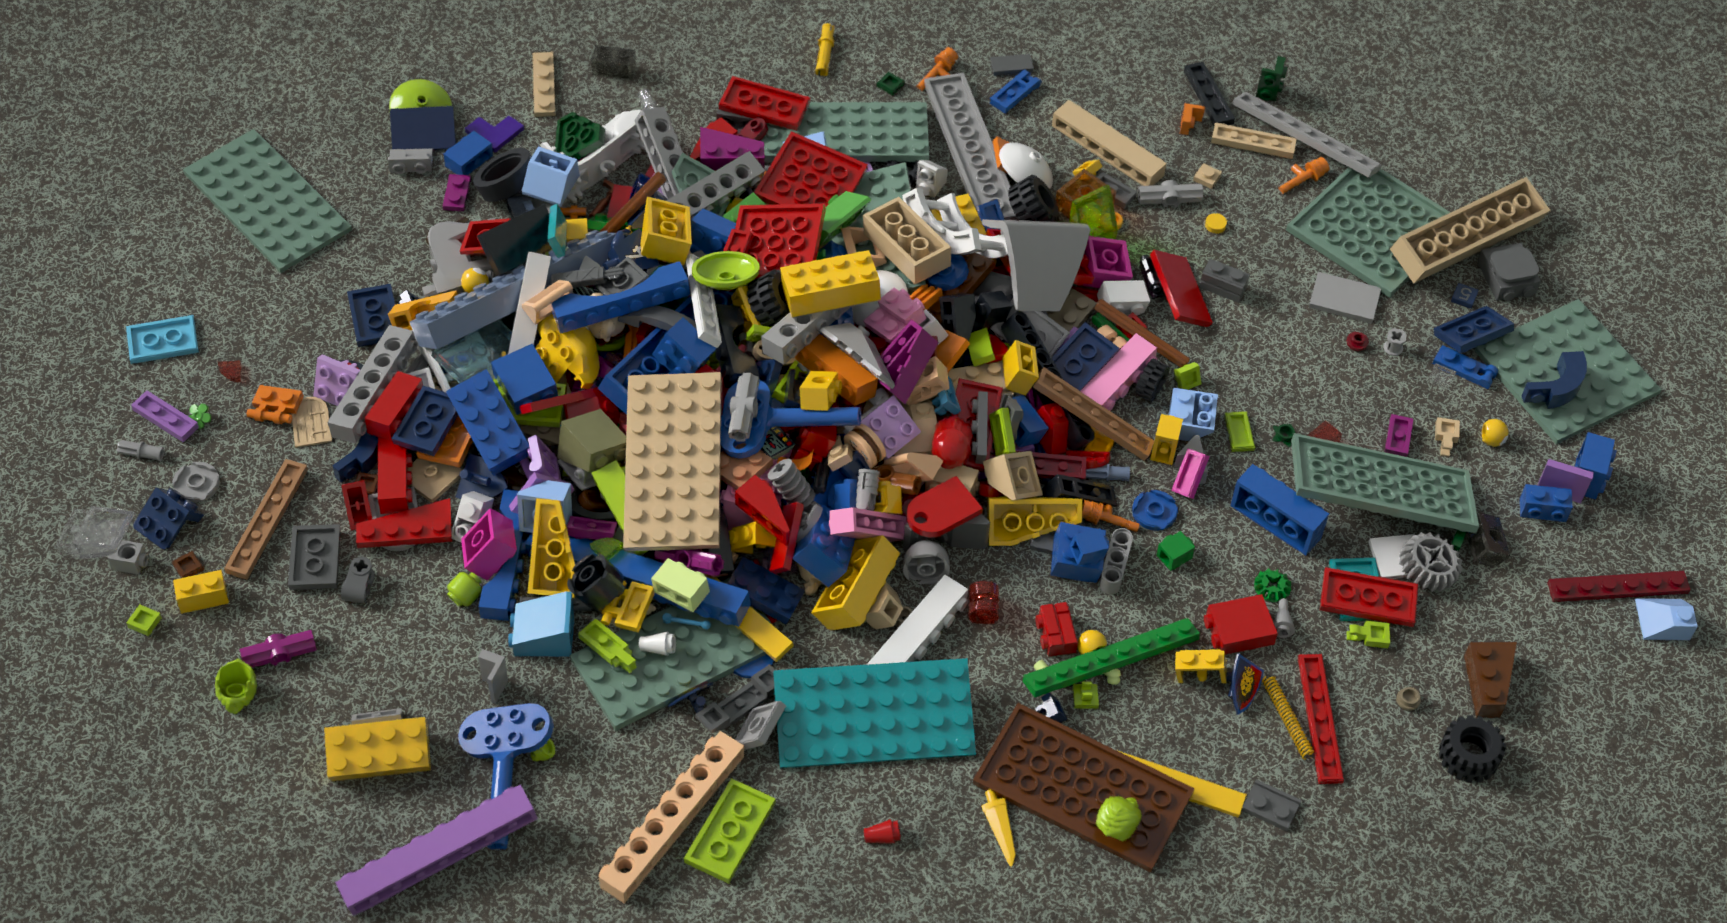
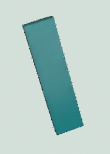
M558 204L550 207L548 242L556 257L560 258L565 256L567 220Z

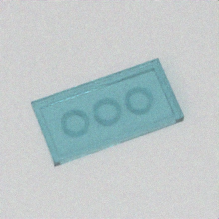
M497 320L439 349H435L431 356L455 380L462 383L485 369L490 370L492 368L491 362L501 358V352L505 351L506 355L508 354L512 331L502 321Z

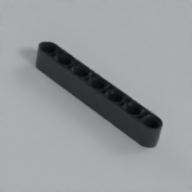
M1021 311L1014 312L1001 325L1002 333L1010 347L1015 340L1034 346L1038 374L1043 368H1046L1064 380L1028 316ZM1035 389L1043 405L1056 403ZM1060 405L1069 421L1067 447L1071 451H1081L1094 440L1095 434L1088 423Z

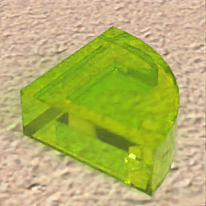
M602 538L590 543V548L597 555L602 554L609 560L623 549V543L614 538Z

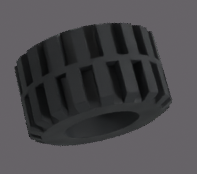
M1030 175L1009 188V202L1019 221L1057 222L1059 220L1057 202L1048 186L1037 176Z
M774 269L750 282L747 291L748 303L755 318L762 326L773 327L790 313L782 289L781 271L779 269Z
M1468 715L1466 719L1461 716L1458 717L1457 721L1453 720L1449 727H1447L1439 745V759L1443 758L1442 766H1448L1447 772L1450 775L1456 773V779L1460 781L1462 777H1465L1468 783H1471L1473 779H1476V783L1482 782L1483 778L1488 780L1492 774L1496 773L1506 750L1505 737L1503 734H1499L1501 730L1498 726L1493 727V722L1490 720L1484 721V717L1478 716V718H1474L1473 715ZM1470 742L1476 744L1482 749L1484 754H1472L1465 750L1461 743Z

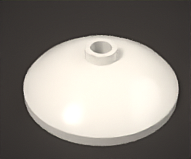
M1007 143L1001 148L999 152L1000 161L1006 172L1017 183L1030 175H1035L1049 189L1052 187V171L1045 158L1038 151L1021 143Z
M877 270L880 279L881 297L893 288L899 291L904 289L908 292L907 286L900 276L890 271ZM878 300L854 305L852 307L853 322L866 327L863 320L880 307Z

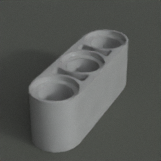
M1125 528L1116 529L1111 537L1100 580V588L1106 594H1116L1121 588L1133 540L1132 533Z

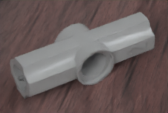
M1166 180L1156 186H1138L1137 191L1139 204H1163L1164 207H1167V205L1177 207L1180 203L1203 201L1202 184L1178 185L1174 180Z
M743 373L742 376H739L735 397H732L730 401L731 421L728 434L730 438L738 442H744L750 437L752 420L758 413L757 393L760 381L758 376L752 373Z

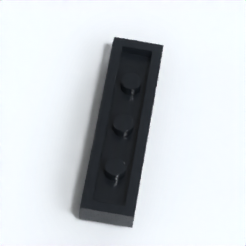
M1204 62L1185 65L1184 73L1202 106L1205 107V111L1214 126L1215 123L1234 124L1235 117Z

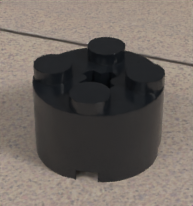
M590 554L582 558L572 569L574 572L572 579L568 578L567 581L568 589L586 606L597 612L602 611L606 605L613 601L615 597L621 596L625 590L622 572L602 554H599V556Z

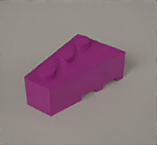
M700 127V158L703 165L717 171L750 151L764 168V142Z
M911 319L881 354V358L895 384L894 388L891 389L880 380L878 382L906 404L939 342Z

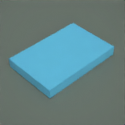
M194 315L126 326L131 364L199 352Z

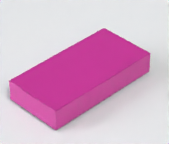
M1187 448L1171 491L1194 499L1210 456Z

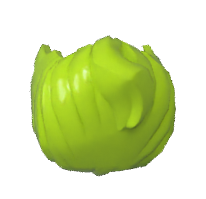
M236 659L219 669L215 678V693L228 712L237 714L254 699L257 690V680L250 665L241 659Z
M1111 796L1104 801L1098 812L1096 825L1103 831L1105 836H1111L1120 841H1125L1131 837L1142 817L1136 799Z

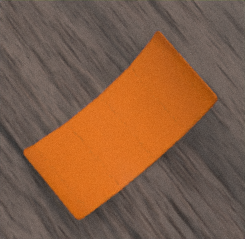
M813 452L801 459H791L799 471L806 469L811 464ZM779 457L777 464L787 458Z

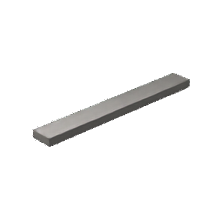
M1244 92L1234 98L1233 105L1366 177L1369 178L1380 171L1381 164L1248 92Z

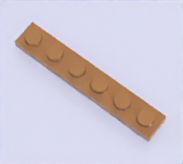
M1046 368L1039 372V378L1034 383L1033 388L1143 461L1149 457L1154 444L1153 439Z
M285 459L224 568L226 574L248 580L308 471L307 465Z

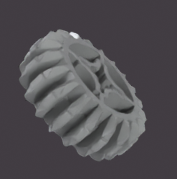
M1421 532L1417 536L1413 535V537H1410L1403 545L1399 555V564L1403 566L1402 572L1408 574L1407 579H1412L1414 583L1421 585L1422 590L1428 587L1431 592L1436 589L1441 592L1444 589L1450 588L1459 578L1463 560L1458 558L1460 552L1453 550L1454 545H1449L1447 539H1440L1439 534L1433 537L1431 532L1426 535Z

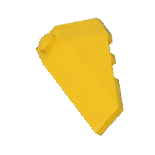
M1007 496L987 497V520L990 521L989 546H1013L1022 541L1040 537L1041 535L1056 531L1060 522L1075 525L1082 523V499L1032 497L1011 500Z
M536 498L528 593L554 595L570 591L567 581L568 578L572 579L574 575L572 569L575 566L561 501Z

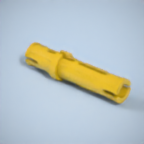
M830 23L823 24L821 37L818 39L819 52L815 74L818 75L820 70V76L828 75L831 48L834 46L833 34L835 27L834 25L831 26Z

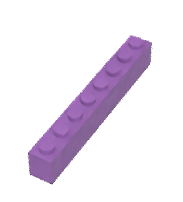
M521 785L510 787L500 796L483 801L479 807L471 811L462 812L456 819L436 826L433 831L426 835L415 837L411 843L401 848L392 849L388 855L368 862L358 871L345 874L341 880L336 882V885L347 908L354 916L538 818Z

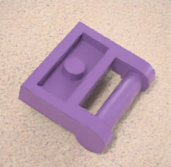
M537 435L528 438L530 448L527 451L532 460L529 465L530 470L533 473L537 472L562 480L555 454Z

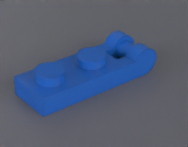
M1023 70L990 98V104L1006 114L1029 93L1036 90L1041 85L1042 80L1030 76V72Z
M1444 345L1441 346L1432 363L1486 389L1490 388L1493 382L1492 378L1494 379L1499 371L1494 365H1485Z

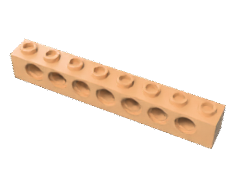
M721 731L715 737H711L705 745V750L693 758L690 768L686 773L682 772L678 776L675 786L671 791L667 790L663 794L657 808L651 809L648 812L640 828L636 827L633 830L628 843L625 846H620L615 853L613 861L601 869L599 873L600 888L625 903L744 758V745ZM713 759H719V760H721V761H719V762H712L711 760H713ZM698 777H705L706 779H705V780H697L696 778H698ZM690 795L691 797L684 799L681 796ZM668 813L676 814L673 817L666 816ZM654 831L661 832L659 835H652L651 833ZM638 850H645V851H646V852L643 853V854H637V853H635V852L638 851ZM624 868H628L631 870L627 873L620 872V870Z

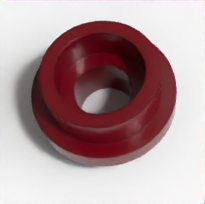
M1352 332L1347 336L1346 343L1350 349L1362 351L1367 348L1369 340L1361 332Z

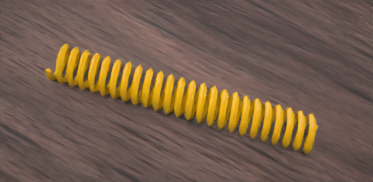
M1265 676L1262 679V683H1264L1265 689H1267L1272 702H1274L1273 704L1277 708L1285 727H1287L1288 733L1292 737L1300 756L1305 760L1307 758H1304L1307 753L1312 755L1314 750H1312L1309 740L1305 737L1306 734H1303L1304 731L1300 727L1301 725L1298 724L1299 721L1295 718L1296 715H1294L1292 708H1290L1291 706L1288 705L1289 702L1285 699L1286 696H1284L1282 689H1280L1279 683L1275 680L1276 677L1272 676L1266 679Z

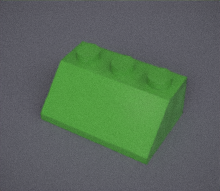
M845 191L840 196L834 195L828 201L829 205L826 207L818 251L841 233L842 228L848 227L859 217L871 201L868 196Z

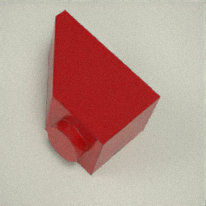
M1058 403L1043 405L1036 412L1049 429L1040 440V443L1047 454L1062 455L1067 448L1069 421Z

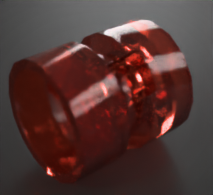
M977 581L970 585L968 617L971 622L975 624H993L998 621L999 587L997 584L991 581Z

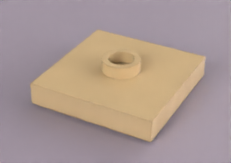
M418 458L413 462V467H408L409 471H412L413 485H409V487L414 486L416 492L433 503L461 478L460 471L462 469Z

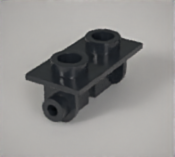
M1148 255L1141 256L1139 262L1141 266L1139 268L1151 298L1156 299L1164 294L1163 287L1151 257Z

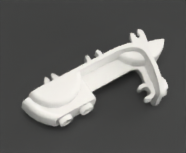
M641 110L622 112L616 115L609 123L602 126L606 129L605 144L578 162L580 176L567 196L572 203H577L575 196L582 199L583 191L589 189L604 177H607L611 171H615L620 164L633 154H640V149L645 150L635 123V119ZM547 142L541 143L542 148L556 152V147H550Z

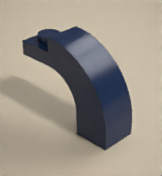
M1584 351L1562 352L1556 365L1560 378L1554 381L1527 382L1522 393L1523 403L1545 402L1547 409H1551L1570 402L1578 394L1587 372V361Z
M366 430L365 434L360 437L356 448L332 465L335 478L339 482L353 478L358 470L362 473H368L378 461V437L368 434Z

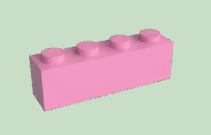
M1135 334L1080 392L1111 411L1115 402L1127 394L1129 387L1140 380V375L1144 372V368L1147 367V363L1153 358L1157 360V347L1138 334Z
M859 508L830 511L829 527L831 535L856 539L883 535L889 542L904 540L905 516Z

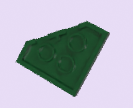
M571 112L557 120L556 152H563L564 155L577 160L584 158L605 144L606 129L598 123H594L583 116L581 117Z

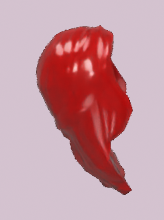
M950 415V417H945L935 425L931 452L932 455H936L943 460L942 468L953 469L962 466L970 457L973 435L970 424L957 415Z

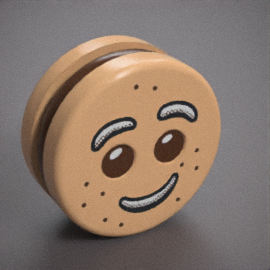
M860 424V426H855L853 430L844 435V443H848L853 451H858L870 469L886 457V450L882 441L868 426Z

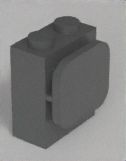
M1522 243L1481 250L1478 264L1496 301H1510L1515 297L1521 296L1531 297L1537 293L1541 283L1538 276L1539 267L1531 251L1524 248Z

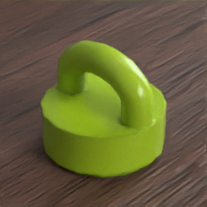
M549 738L544 746L532 751L531 759L537 762L552 758L555 755V746L552 740Z

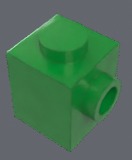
M1179 531L1174 535H1168L1159 543L1156 556L1172 571L1193 558L1195 546L1189 537H1186Z

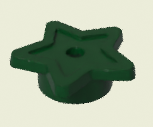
M1282 424L1279 427L1273 426L1276 435L1272 441L1283 442L1287 447H1291V440L1295 433L1292 424Z

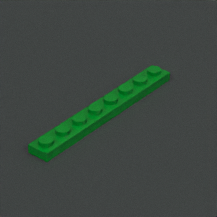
M1188 618L1025 674L1023 675V683L1033 697L1036 698L1199 640L1200 632Z

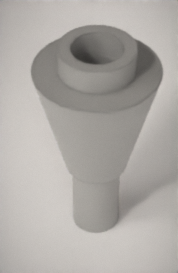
M1284 598L1279 600V610L1273 622L1278 633L1277 636L1280 638L1290 637L1295 632V627L1288 611V600Z

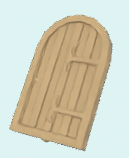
M317 397L303 398L297 413H291L295 448L332 442L331 432L327 423L329 421V410L326 403Z

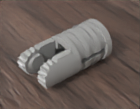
M859 469L856 490L857 508L874 510L878 493L879 471Z

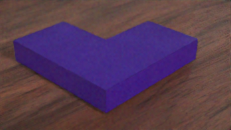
M507 116L494 127L481 117H478L465 128V133L477 132L492 143V150L496 153L524 130V125L511 116Z

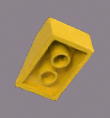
M647 197L641 236V255L649 259L667 261L670 264L680 261L684 265L692 245L690 207Z

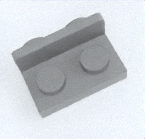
M432 149L390 150V157H388L390 173L416 172L422 174L432 172Z

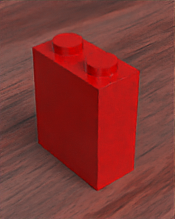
M1262 594L1208 605L1206 615H1204L1205 627L1207 629L1210 628L1212 632L1211 642L1214 649L1218 648V650L1224 651L1225 655L1275 644L1278 633Z

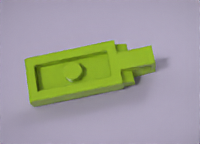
M594 619L578 633L579 639L616 668L620 665L628 673L637 668L636 659L631 656L632 651L629 649L628 644L599 620Z

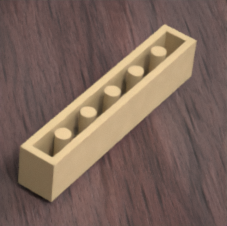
M1068 100L1053 113L1052 126L1139 184L1153 186L1164 176L1167 163L1072 101Z

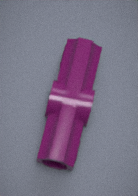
M700 549L655 550L654 558L661 563H664L669 558L675 562L683 563L694 572L698 571L713 576L719 575L723 569L724 560L718 554L704 552Z
M311 630L289 636L279 633L267 637L263 643L239 649L242 661L252 668L269 663L276 666L279 662H289L291 657L317 651Z

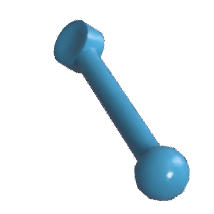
M665 613L662 616L663 622L666 624L672 621L701 626L705 630L711 627V623L708 620L700 622L672 617L669 613Z

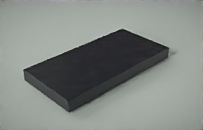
M545 204L477 235L495 276H499L525 263L528 252L543 254L552 249L548 242L550 213Z

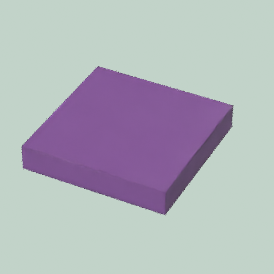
M1548 459L1538 486L1572 489V501L1581 503L1592 480L1593 472Z

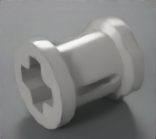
M1393 328L1388 331V341L1383 346L1387 354L1397 356L1402 353V345L1406 342L1407 336L1403 330Z

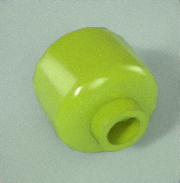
M460 572L448 583L447 589L449 592L447 596L459 607L462 605L470 606L482 593V588L479 585L482 581L472 572L470 574Z

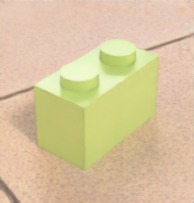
M669 558L651 578L656 594L692 612L696 610L710 592L708 580L704 574L698 571L694 572L683 563L675 562Z

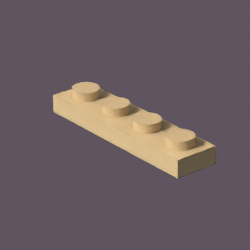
M553 52L533 53L535 117L555 116Z
M1215 123L1211 143L1293 159L1297 139Z

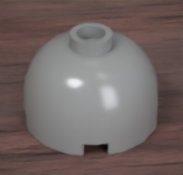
M927 540L916 542L909 547L904 555L903 573L909 581L911 578L912 580H921L918 584L936 585L944 575H949V556L944 547L937 542Z

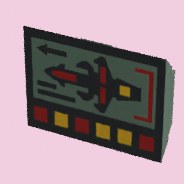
M772 427L767 432L766 440L761 450L776 460L787 454L796 443L780 427Z

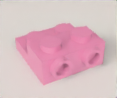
M893 288L881 297V300H878L880 307L864 319L863 322L868 329L891 344L911 319L919 325L927 318L923 311L924 305L918 298L912 300L906 290L901 289L899 291Z

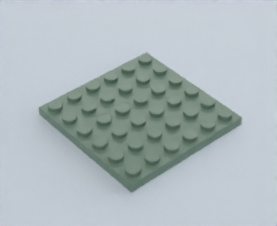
M1348 167L1287 224L1286 231L1367 284L1379 287L1381 289L1380 292L1390 298L1409 279V276L1390 248L1400 236L1451 212L1381 168L1380 171L1368 178Z
M1579 299L1523 324L1502 337L1477 346L1474 350L1486 365H1494L1498 368L1497 377L1555 444L1630 409L1661 392V388ZM1584 351L1587 361V372L1578 394L1570 402L1551 409H1547L1545 402L1523 403L1522 393L1527 382L1554 381L1560 378L1556 365L1562 352Z

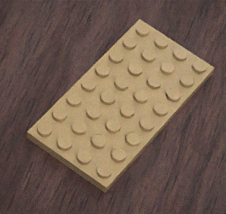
M721 372L628 376L624 551L720 548Z

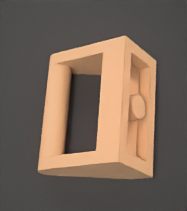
M849 226L841 229L848 254L857 252L855 244L869 240L864 235L863 228ZM873 244L876 255H871L875 267L886 264L885 255Z
M558 280L523 303L522 309L536 325L552 314L551 303L561 296L573 293V287L569 281Z
M912 452L892 456L884 460V465L892 466L894 472L920 476L922 482L933 480L943 463V460L936 455Z

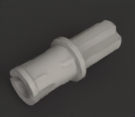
M121 440L117 444L118 453L136 456L139 460L147 458L161 462L165 454L164 447L147 445L143 441L135 443Z

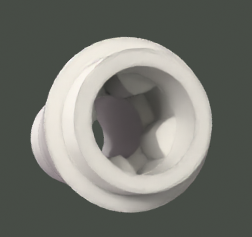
M664 632L640 637L639 649L640 651L668 656L670 653H675V635Z

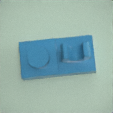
M948 377L949 389L938 393L939 397L932 400V404L937 407L934 411L939 416H943L947 411L954 415L961 412L950 377Z

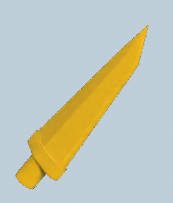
M988 790L985 792L988 803L981 807L1008 864L1012 867L1016 853L1006 806L1007 803L1005 798L997 799L996 794Z

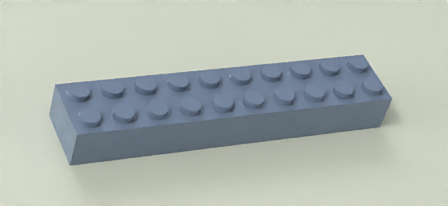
M598 230L585 234L586 238L582 240L574 239L568 242L565 256L560 258L556 257L553 250L549 251L548 256H551L545 289L551 285L552 274L579 270L585 256H588L603 267L602 264L609 258L610 244L616 233H608V231L598 232ZM524 265L513 268L511 270L512 273L506 276L502 274L494 277L492 283L487 285L483 283L473 288L474 291L467 294V292L456 295L454 297L455 300L450 303L442 302L437 304L435 310L431 312L424 311L415 316L416 319L410 321V325L419 346L439 349L517 311L525 271Z

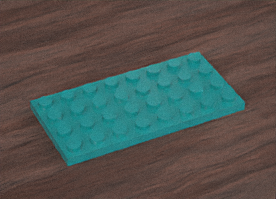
M968 658L773 670L775 702L781 701L786 705L777 721L780 768L976 755Z

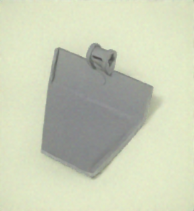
M982 219V225L990 228H1000L1001 234H1004L1010 263L1015 310L1060 311L1079 270L1087 245L1090 227L1082 223Z

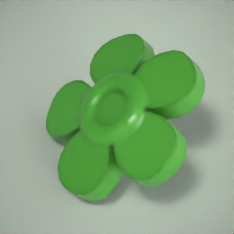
M203 403L199 406L193 404L189 409L193 415L188 417L198 422V429L204 428V422L209 423L211 421V414L206 413L209 407Z

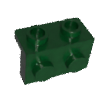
M1277 57L1274 70L1262 68L1256 93L1257 98H1261L1264 101H1276L1277 93H1282L1284 81L1281 78L1285 79L1288 66H1284L1286 57Z

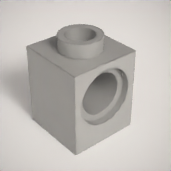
M120 539L115 540L108 556L112 570L137 575L140 574L142 567L145 568L147 566L149 556L142 543Z

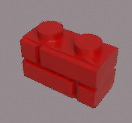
M1068 603L1042 605L1039 609V615L1035 616L1036 627L1041 629L1043 634L1040 636L1042 649L1047 650L1048 657L1076 653L1078 641Z

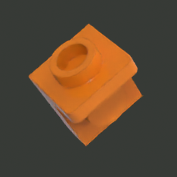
M1185 103L1180 134L1188 135L1189 128H1194L1195 121L1202 122L1205 111L1204 106Z

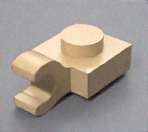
M1437 417L1435 440L1442 441L1440 456L1449 457L1453 443H1458L1459 420Z
M840 435L836 436V443L830 453H828V465L832 471L853 461V450L848 443L842 444Z

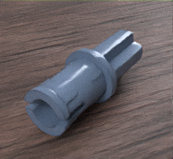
M1107 464V466L1086 469V479H1106V482H1109V480L1129 481L1130 467H1117Z

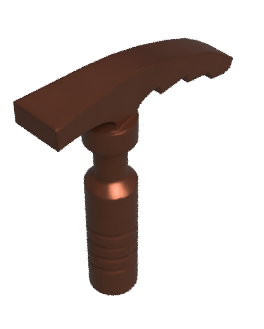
M604 179L603 186L610 190L607 192V196L602 198L592 210L589 217L602 213L609 204L614 184L607 179Z

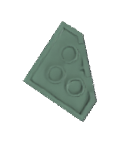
M682 152L671 173L680 193L715 171ZM729 202L722 207L716 206L712 213L722 217Z

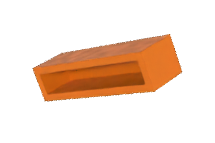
M821 334L815 337L809 345H806L795 356V359L810 371L838 372V380L842 382L840 395L854 406L876 395L878 378Z

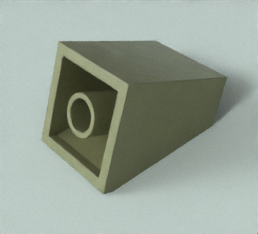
M601 409L561 421L557 457L566 463L590 472L602 468L615 460L617 462L626 460V435Z

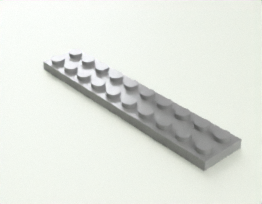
M964 73L924 79L925 89L965 190L969 194L976 211V206L998 199L1004 220L1019 221L1009 202L1008 190L1010 184L1005 172L997 169L993 143Z

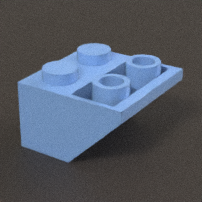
M538 146L528 163L522 194L554 205L558 204L561 207L580 176L577 159Z
M1173 388L1169 415L1183 419L1178 440L1190 441L1195 435H1199L1201 438L1214 433L1218 394Z

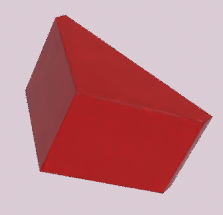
M364 480L341 485L350 530H356L357 523L372 520Z

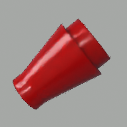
M889 819L869 828H863L865 843L895 844V841L901 840L898 820L892 821Z

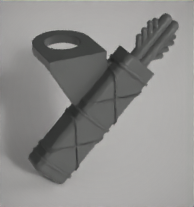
M585 256L579 270L552 274L551 285L558 280L569 281L573 288L603 284L606 282V278L612 280L623 276L624 268L614 266L605 270L604 266L601 267L594 260Z

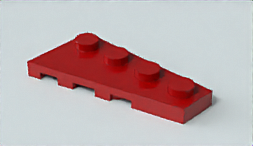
M451 499L357 523V548L452 542Z

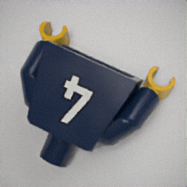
M629 225L626 229L616 233L610 244L611 249L608 252L610 260L604 262L602 266H604L605 270H608L610 267L617 266L626 257H629L647 273L648 269L659 266L660 263L658 259H649L641 255L642 231L637 229L632 232L630 230L632 226Z

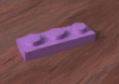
M149 391L144 392L131 404L133 411L182 442L187 440L199 428L198 422Z

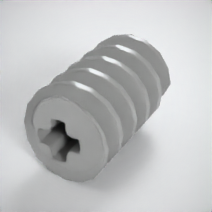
M791 459L780 461L769 471L768 479L773 481V485L782 494L783 499L787 500V504L799 502L804 504L805 508L812 503L815 498L814 490L805 477L801 475V472L796 468Z

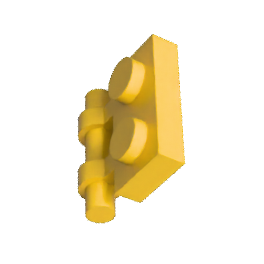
M623 580V585L626 587L627 583ZM632 581L629 589H625L621 596L615 597L602 610L603 617L601 623L608 626L611 620L616 618L614 622L616 627L639 632L655 594L653 586ZM624 599L621 608H618L619 601Z

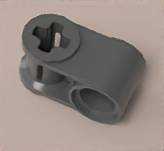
M357 557L351 562L346 580L341 589L342 601L367 604L365 600L367 595H370L375 576L371 561L368 558Z

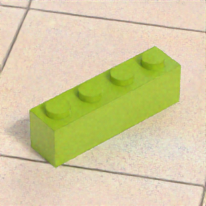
M617 460L592 472V476L624 533L625 466L620 467ZM634 551V553H635L636 555H639V556L642 555V554H644L645 552H647V551Z

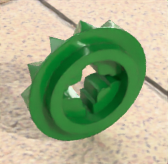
M1268 568L1264 572H1259L1254 581V589L1258 595H1263L1264 600L1279 602L1280 599H1286L1290 595L1291 581L1288 580L1287 574L1280 573L1279 569L1271 571ZM1279 581L1277 587H1268L1269 582L1274 583Z

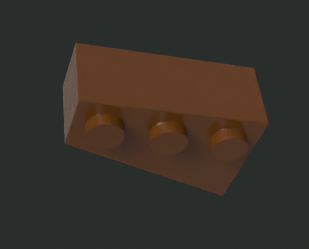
M1517 642L1469 643L1464 659L1476 718L1478 716L1484 718L1501 717L1507 703Z

